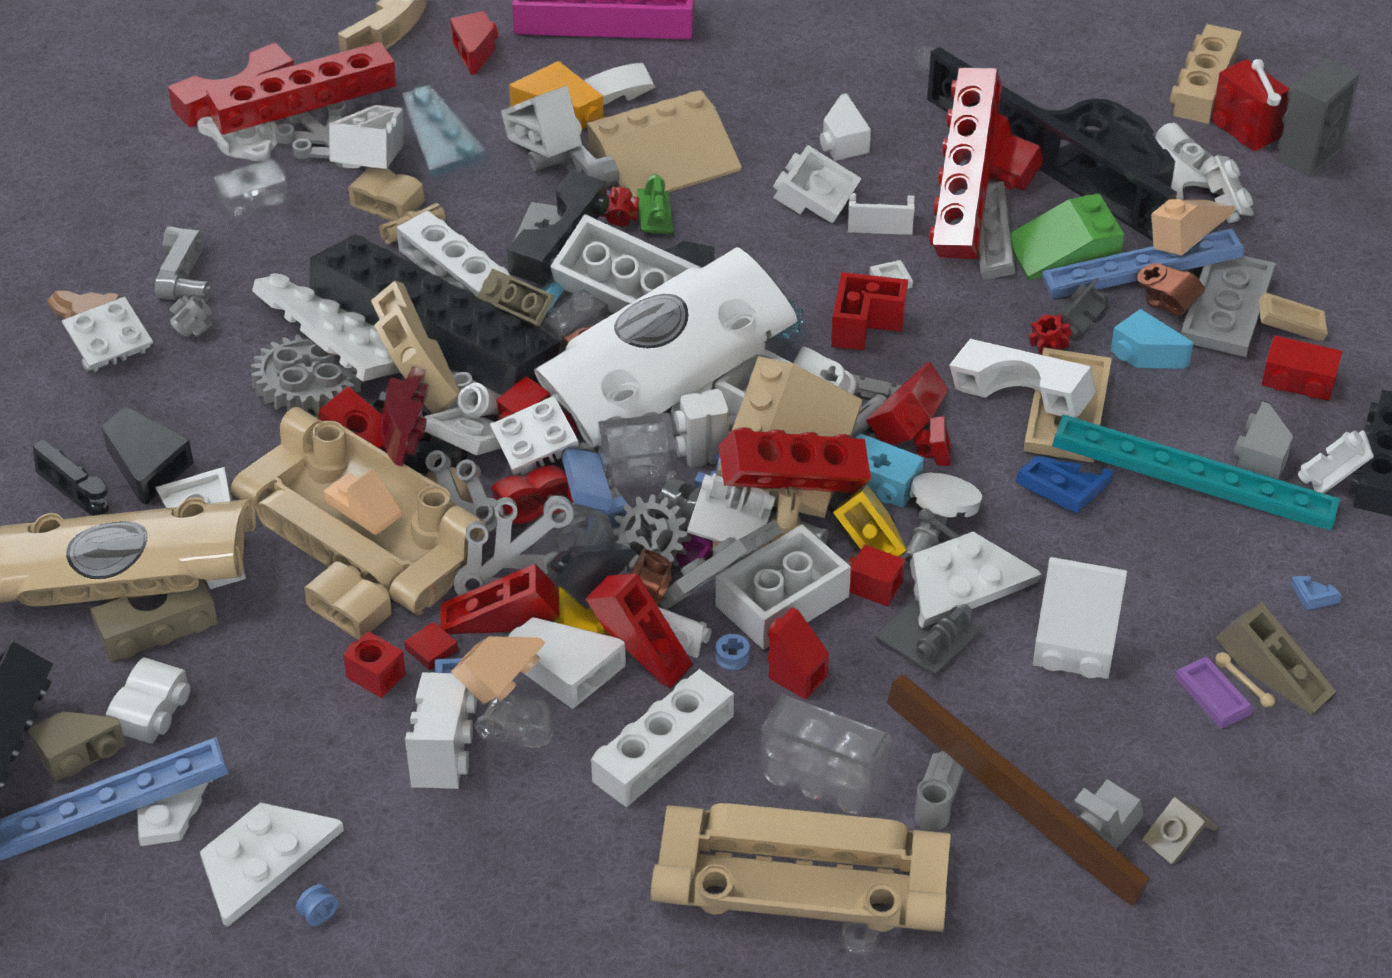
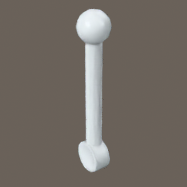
M1256 59L1252 63V69L1258 72L1268 93V104L1277 106L1280 104L1281 96L1274 93L1263 70L1264 62Z

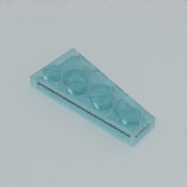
M430 84L402 94L403 104L411 126H413L424 162H426L430 179L486 159L485 148Z

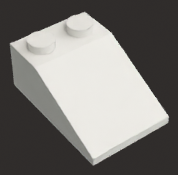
M1050 557L1033 665L1044 667L1049 671L1062 670L1078 673L1087 678L1100 677L1109 679L1127 575L1126 570Z

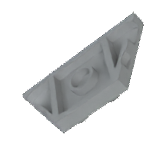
M776 520L767 523L738 540L735 537L725 539L712 548L715 554L707 561L704 558H698L682 568L680 571L683 577L666 590L659 603L660 607L668 610L713 580L716 575L735 565L783 533Z

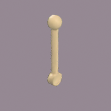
M1221 652L1216 655V664L1220 667H1225L1260 699V704L1263 707L1270 708L1275 704L1274 696L1270 693H1264L1231 663V656L1229 654Z

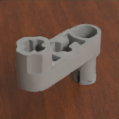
M583 145L549 158L534 151L528 153V157L531 158L529 162L533 171L560 164L565 166L569 173L573 170L606 181V186L616 184L620 179L618 167L611 155L596 159Z
M167 227L165 229L162 249L168 256L161 266L155 281V295L157 298L177 301L184 296L188 299L192 296H197L205 303L209 300L211 292L209 281L187 279L203 251L204 235L201 230Z

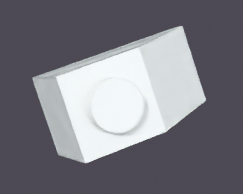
M847 93L840 95L825 117L823 133L820 134L822 149L825 152L829 151L834 161L867 154L870 151L871 129Z

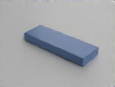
M573 447L565 448L561 458L573 503L593 509L609 511L612 497L599 454Z

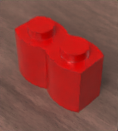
M541 466L530 471L525 477L509 476L499 480L491 487L493 499L498 501L501 498L508 497L515 501L517 515L512 520L513 524H523L538 518L544 513L543 507L545 502L553 496H563L571 502L572 506L574 505L566 473L558 466ZM508 504L502 505L504 515L512 513V506ZM555 509L552 513H558V512H562V511H564V510H563V509Z

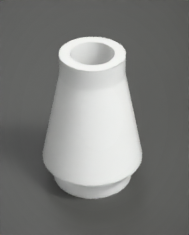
M471 383L460 391L458 405L465 415L472 418L499 414L496 399L501 395L494 393L482 384Z

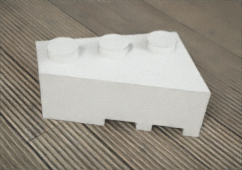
M568 85L501 111L508 139L548 158L582 145L580 139L582 129L579 120L574 114Z
M374 105L329 123L330 161L342 163L344 168L368 166L387 169L403 146V108Z
M422 673L415 698L416 704H418L417 712H412L410 724H415L414 732H407L405 737L411 787L459 789L460 774L467 775L469 753L464 751V744L472 743L473 721L468 720L469 713L476 712L477 698L452 673Z

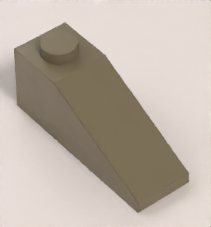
M1262 602L1239 616L1216 636V639L1242 669L1310 714H1313L1336 692Z

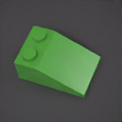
M1094 194L1063 202L1011 232L1013 254L1027 280L1042 278V271L1120 254L1122 252L1124 233L1101 195Z

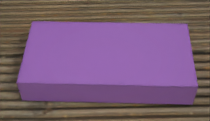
M1207 656L1176 670L1175 679L1220 729L1252 715L1254 707Z

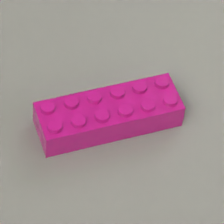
M513 0L514 34L692 39L695 0Z

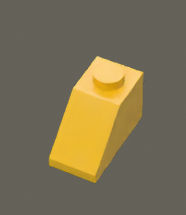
M868 484L840 503L834 510V515L860 549L865 544L895 556H899L907 550L889 512Z

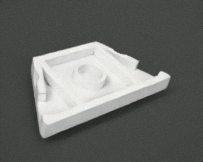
M975 532L914 553L910 561L912 578L915 580V600L919 601L920 615L918 621L921 628L937 623L942 618H949L951 609L955 605L967 604L973 609L1033 585L1041 577V573L1037 569Z
M259 803L200 851L201 860L223 924L229 927L344 831L343 823L338 819Z

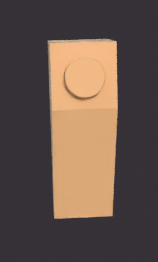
M1169 199L1151 214L1154 249L1182 256L1233 214L1234 206L1209 200Z

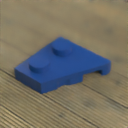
M1035 456L1018 471L1016 483L1035 494H1039L1059 504L1064 509L1078 513L1112 481L1114 472L1104 468L1101 475L1081 472V464L1059 462L1051 458Z

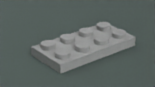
M1244 256L1205 265L1199 279L1204 286V293L1189 308L1180 334L1193 341V345L1246 357L1260 316L1258 300L1264 292H1268L1276 263Z

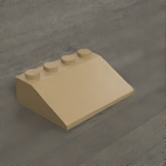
M702 90L689 92L682 96L662 100L655 104L588 123L589 152L596 159L609 155L615 159L620 179L613 186L615 188H629L633 197H637V188L645 189L646 182L652 175L662 177L665 181V191L670 193L742 171V166L719 115Z
M758 356L732 430L741 427H749L753 431L759 432L779 429L784 430L788 434L816 432L818 436L832 437L838 434H847L851 438L862 406V399L793 363ZM720 462L718 467V476L723 477ZM758 488L765 491L766 489L770 490L769 494L776 496L773 507H777L779 489ZM800 490L802 498L799 512L825 518L833 492Z

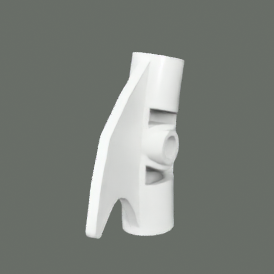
M1168 123L1161 127L1156 133L1155 138L1162 148L1167 149L1176 161L1171 186L1173 190L1177 191L1176 199L1183 200V188L1187 186L1209 188L1203 175L1205 171L1203 165L1210 161H1216L1215 157L1194 142L1178 124ZM1223 189L1216 192L1220 196L1225 194Z

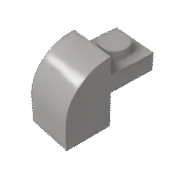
M1106 779L1095 795L1083 788L1074 800L1078 819L1115 849L1133 831L1144 816L1141 800Z

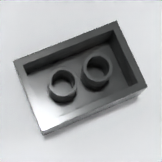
M1327 58L1317 67H1312L1308 74L1299 82L1293 83L1287 96L1290 99L1288 110L1282 121L1285 126L1283 135L1278 143V149L1280 150L1278 162L1311 177L1344 148L1360 73Z

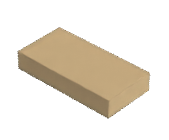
M1265 292L1258 300L1261 323L1313 340L1323 341L1328 335L1324 311Z

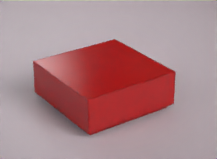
M434 622L404 641L405 650L428 670L435 667V660L446 659L458 651L457 641Z

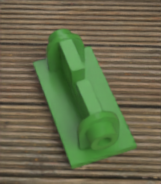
M652 175L647 180L645 189L637 188L641 232L673 234L669 191H665V181L662 177Z

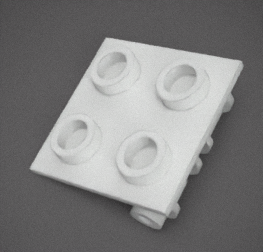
M125 297L61 320L83 357L81 361L86 372L93 370L94 373L97 372L98 368L108 365L109 360L115 365L119 356L122 361H126V355L128 357L139 352L144 354L146 352L145 349L150 348V344H153L151 337Z
M555 396L490 424L514 476L518 474L525 476L526 473L538 468L535 463L536 461L539 462L540 466H545L542 459L547 456L550 462L554 463L552 454H555L556 458L559 459L562 456L563 450L567 447H579L578 440Z
M713 473L712 476L705 474L687 533L719 543L729 537H735L738 540L767 524L776 496L770 495V490L767 489L765 491L751 487L750 492H748V487H744L742 490L736 488V486H724L723 477L717 476L716 473Z

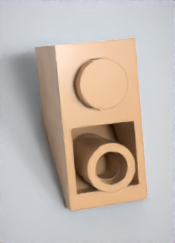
M489 636L474 645L452 669L451 673L483 705L494 698L501 701L517 685L513 681L520 671L526 674L540 660L536 653L544 646L545 642L539 637Z

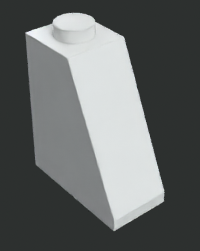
M534 617L521 627L515 628L508 636L539 637L545 642L544 646L536 653L540 660L525 675L572 709L626 666L625 642L619 638Z

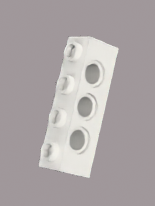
M428 210L396 227L400 252L420 268L440 276L443 280L458 288L465 289L476 297L492 268L510 276L504 267H500L484 251L478 250L463 235L456 233L444 220L438 219Z
M700 669L688 679L681 680L669 695L661 701L654 702L646 714L635 723L628 724L617 738L607 746H601L591 758L592 782L622 805L628 807L734 717V693Z

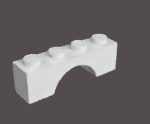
M969 339L949 365L955 389L986 398L1003 388L1012 386L1030 387L1041 393L1045 412L1058 416L1064 414L1078 418L1096 394L1091 366Z

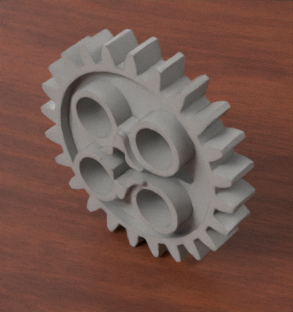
M296 334L294 341L282 337L281 345L270 342V349L261 348V356H254V364H251L252 388H256V396H263L265 404L274 402V409L276 410L287 406V412L294 407H300L306 412L308 409H313L318 414L320 408L347 386L355 392H360L361 383H364V381L362 382L356 377V368L353 366L345 368L339 363L340 355L327 353L309 337L302 339L299 334Z

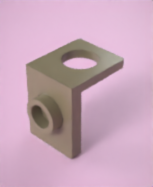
M1174 796L1143 837V841L1168 862L1175 864L1204 827L1217 831L1220 826L1190 802Z

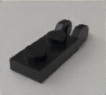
M44 439L33 444L35 471L85 512H89V515L96 516L108 512V501L104 499L106 494H108L105 482L103 483L99 477H89L84 468L81 466L77 467L66 458L60 449H55Z

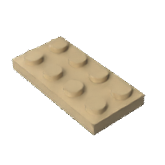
M1043 348V356L1091 366L1096 394L1077 419L1100 425L1112 358ZM1035 390L1023 452L1094 463L1092 458L1052 446L1062 416L1046 413L1042 395L1039 391Z

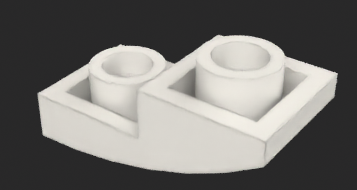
M644 63L616 67L584 80L603 95L604 105L622 95H625L626 99L630 101L655 88Z

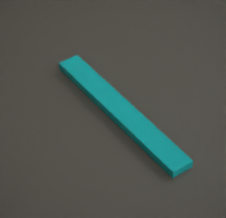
M1064 414L1052 444L1053 447L1328 530H1332L1340 498Z

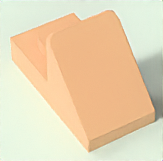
M373 469L360 478L348 473L323 491L324 502L374 535L379 534L402 517L399 506L378 473Z

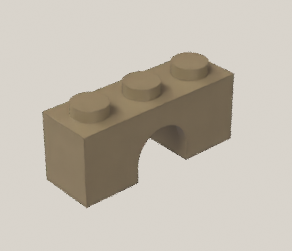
M199 579L198 587L193 590L165 593L166 601L155 610H137L131 606L127 596L91 608L96 633L109 661L113 662L121 658H131L143 650L157 645H167L174 639L191 633L203 632L210 626L218 624L214 602L203 579Z

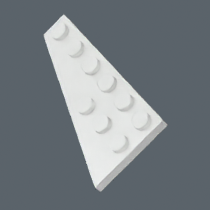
M273 273L269 277L255 279L252 292L272 308L285 310V319L290 323H294L297 320L301 324L300 331L324 351L340 355L339 363L345 368H351L352 366L356 368V377L362 382L400 372L383 344L375 325L372 326L365 322L363 315L346 312L339 308V303L314 295L315 292L312 289L289 282L290 279L285 275Z

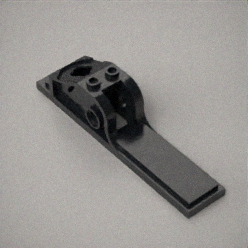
M938 47L930 52L927 100L948 113L949 109H953L954 100L951 96V86L953 80H957L959 68L973 67ZM1002 85L998 114L1008 118L1012 135L1040 146L1043 163L1039 170L1081 197L1100 194L1116 219L1153 241L1151 214L1166 201L1176 199L1177 191L1171 188L1176 161L1169 151L1163 149L1159 144L1148 122L1121 104L1107 99H1087L1067 109L1046 110L1032 104ZM973 102L968 107H974L979 102ZM1093 126L1099 128V130H1091L1086 127ZM1065 139L1066 141L1070 142L1069 144L1060 147L1061 140ZM1082 164H1091V165H1093L1094 167H1093V168H1084V167H1082L1081 165H1082ZM1134 184L1137 186V191L1135 192L1133 191Z

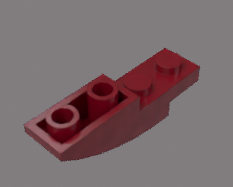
M413 366L405 381L395 378L390 379L380 424L383 446L390 459L398 466H403L408 454H415L418 440L423 438L427 424V418L422 417L429 384L424 383L426 370Z

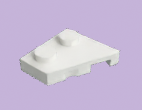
M209 782L137 809L140 846L182 840L189 827V819L197 812L202 802L201 796Z

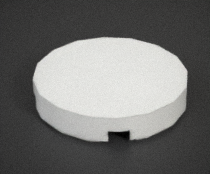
M932 472L915 476L909 493L911 498L917 497L916 503L921 508H927L932 513L945 517H956L957 512H965L964 517L973 516L978 513L982 500V494L979 489L971 483L951 475Z

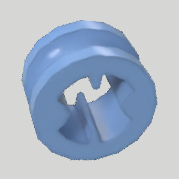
M727 634L719 638L716 642L717 663L727 670H738L745 667L749 662L750 656L748 640L738 634ZM728 649H736L737 655H729Z
M317 884L307 889L300 896L296 909L300 915L305 916L306 921L311 926H318L334 915L339 903L338 899L329 893V889L326 886Z

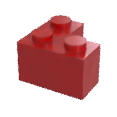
M998 114L989 177L998 180V182L1003 181L1007 189L1013 190L1018 188L1025 191L1043 163L1040 146L1012 135L1008 118ZM969 131L965 133L963 136H970L975 131Z
M841 272L832 316L831 347L865 351L869 328L902 332L907 305L908 279Z

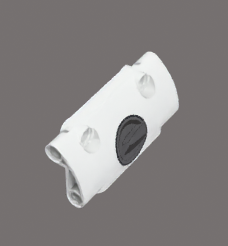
M736 247L703 268L691 267L576 336L568 343L566 351L539 366L534 371L540 385L550 392L551 397L555 396L558 403L571 413L582 437L593 448L620 431L619 424L625 431L638 429L650 419L680 402L682 395L696 392L749 358L759 355L765 349L767 338H772L795 324L797 317L786 297L763 268L746 252Z

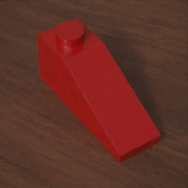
M927 362L873 412L866 421L880 441L892 446L912 439L930 421V418L934 416L949 389L931 362Z
M533 564L441 603L440 628L447 634L512 632L515 628L521 627L533 617L552 621L559 618V588L536 564Z
M638 573L607 576L586 598L603 628L612 637L619 638L625 642V649L662 685L671 688L693 665Z

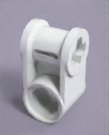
M801 347L794 361L795 365L841 387L851 394L855 392L856 380L851 373L844 370L843 366L814 350Z

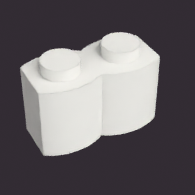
M142 658L131 671L125 686L114 696L106 712V717L118 719L124 736L153 744L159 734L164 735L168 731L172 720L171 715L178 705L183 706L188 700L190 685L188 684L185 670L148 658Z

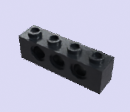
M1382 389L1379 403L1371 401L1366 421L1373 423V426L1365 425L1364 429L1374 457L1357 469L1362 470L1361 474L1353 473L1349 493L1355 494L1354 508L1392 517V391Z

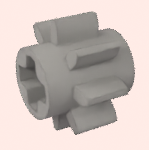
M186 296L182 299L179 298L169 309L175 314L170 319L172 326L185 337H189L192 333L198 337L212 325V322L207 319L212 314L210 307L197 296H192L190 299Z

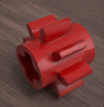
M612 187L609 195L607 194L610 199L608 209L605 214L600 216L606 217L610 224L621 227L627 225L630 219L637 220L639 197H633L629 188Z
M1043 314L1037 322H1031L1032 333L1028 335L1031 347L1038 346L1039 355H1042L1043 348L1063 350L1070 347L1068 339L1072 335L1070 324H1063L1061 315Z

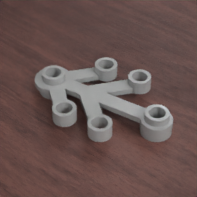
M341 101L336 104L327 105L329 118L326 127L308 112L283 118L288 123H301L310 132L294 131L292 125L280 124L275 128L276 140L282 144L293 142V154L298 159H306L308 157L330 159L329 123L342 119L347 115L346 103ZM311 144H324L327 147H312ZM334 162L338 167L344 168L342 163Z
M438 450L431 452L426 458V466L436 474L439 485L450 492L451 501L480 519L489 510V515L482 520L488 527V534L496 532L497 517L495 515V504L497 500L487 497L480 479V467L468 459L461 461L456 467L457 477L468 486L473 503L461 499L450 471L451 461L449 457ZM442 458L441 464L438 467H434L436 460ZM472 467L471 474L465 477V471ZM503 506L499 508V512L504 515Z
M563 496L549 498L543 507L544 515L510 542L512 520L517 515V505L511 498L504 497L499 499L495 504L497 528L494 556L482 565V544L488 539V527L481 521L471 522L466 528V538L469 542L467 565L460 568L454 577L456 593L460 596L474 590L468 588L465 584L467 580L472 578L479 581L480 584L477 588L500 579L501 577L493 576L503 568L524 569L536 564L547 574L550 570L547 567V563L553 560L558 553L551 552L547 555L524 554L522 552L553 527L563 528L570 524L574 515L571 502ZM504 504L512 506L513 511L509 515H502L499 512V508ZM555 509H563L566 514L564 518L557 520L552 517V512ZM474 528H481L484 531V535L476 539L470 535V532Z

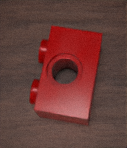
M349 386L319 410L317 419L322 422L335 421L350 431H358L359 433H353L387 453L380 434L382 414Z

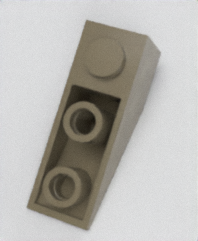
M492 268L490 274L483 282L477 297L493 304L510 315L518 317L529 325L539 327L556 296Z

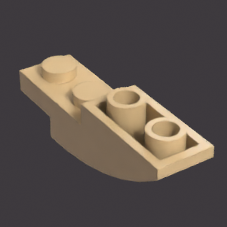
M381 0L377 2L376 13L338 33L340 53L381 42L385 49L389 48L417 23L427 1Z
M394 281L371 300L380 320L375 324V327L388 353L405 379L412 366L426 370L424 383L429 384V389L424 404L432 414L443 412L458 400L460 390L438 342L428 338L404 283Z

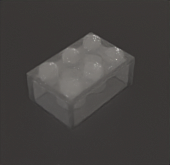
M782 694L762 726L761 776L766 777L775 785H787L800 790L811 799H823L839 805L847 813H859L869 817L888 784L892 735Z

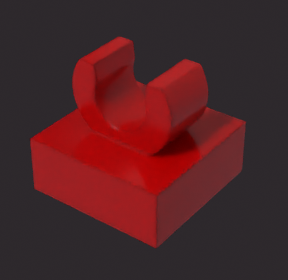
M945 417L930 418V431L920 430L914 436V444L918 445V456L930 458L934 455L936 466H951V440Z

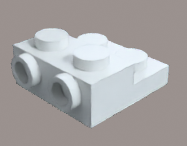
M807 145L801 155L794 153L785 168L790 172L787 174L782 171L776 180L773 188L778 191L774 198L800 215L806 207L833 224L848 201L849 194L853 193L862 178Z

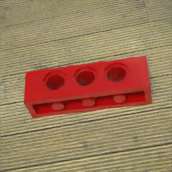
M741 427L732 430L718 445L724 486L780 489L782 487L788 489V487H793L805 491L855 493L871 480L865 439L850 438L847 434H838L831 437L818 436L816 432L788 434L784 430L779 429L759 432L753 431L749 427Z

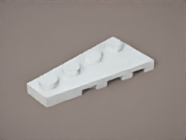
M225 467L155 487L166 508L178 507L183 501L193 497L201 498L206 503L233 501L230 492L229 476ZM244 564L241 577L206 581L209 588L213 589L246 579Z

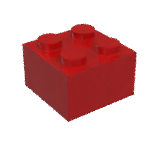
M1245 59L1219 72L1211 121L1218 128L1224 129L1235 137L1239 143L1246 145L1255 152L1282 137L1284 128L1282 121L1288 108L1289 99L1287 96L1290 88L1265 72L1274 93L1281 96L1279 105L1272 106L1268 104V93L1258 72L1252 69V62Z

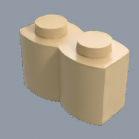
M368 167L348 187L350 202L353 207L374 215L378 214L380 217L390 221L403 217V214L412 210L415 212L425 202L423 184L408 175H396L388 168Z
M335 561L304 587L306 604L310 609L328 621L334 622L336 626L358 640L367 631L372 632L392 614L391 597L384 586L363 579L361 573L354 566H347L338 561Z

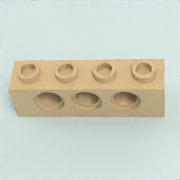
M1206 24L1202 35H1196L1193 52L1189 51L1185 69H1181L1177 86L1174 85L1171 93L1170 104H1174L1173 116L1209 124L1212 118L1219 72L1234 65L1239 52L1241 31Z

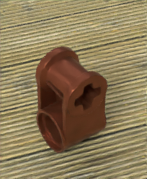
M1154 263L1147 265L1137 275L1139 284L1146 290L1145 299L1148 305L1152 308L1170 312L1175 316H1182L1204 293V286L1195 275L1172 269L1162 264Z
M643 549L630 574L638 573L657 606L671 581L672 563L657 552Z

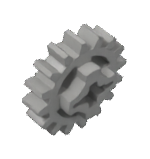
M654 494L650 495L648 503H645L640 496L636 497L637 506L634 508L625 504L623 506L627 513L625 517L616 515L614 518L620 524V527L612 529L610 532L615 538L619 539L613 544L623 543L637 552H641L643 549L652 550L667 558L672 565L677 566L679 563L675 556L678 553L687 554L688 551L682 546V543L691 541L692 538L687 532L683 531L688 528L690 522L686 518H681L684 513L678 505L672 508L673 503L666 497L660 503ZM653 513L663 514L667 516L669 519L666 520L663 517L657 520L653 516ZM650 526L655 530L652 532V544L647 540L650 538ZM638 555L629 563L631 570L639 557Z

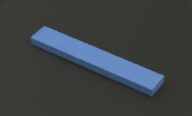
M1228 229L1207 234L1182 256L1156 250L1152 246L1042 271V278L1051 299L1054 300L1072 296L1082 284L1088 288L1096 278L1099 281L1095 284L1094 288L1096 290L1138 281L1137 275L1139 271L1150 264L1158 263L1183 271L1244 257V247L1234 230Z
M214 737L1 818L0 861L228 775L229 771L218 738Z

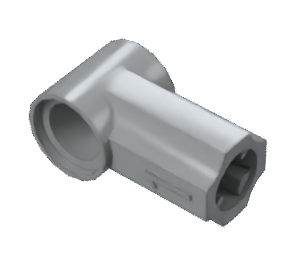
M943 750L932 754L924 779L917 786L914 819L921 828L927 831L941 830L949 823L951 807L965 770Z

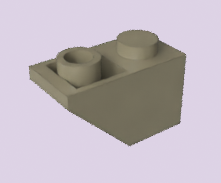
M62 711L28 729L33 751L54 782L64 777L74 776L84 767L101 758H109L116 754L119 749L126 746L121 724L117 718Z

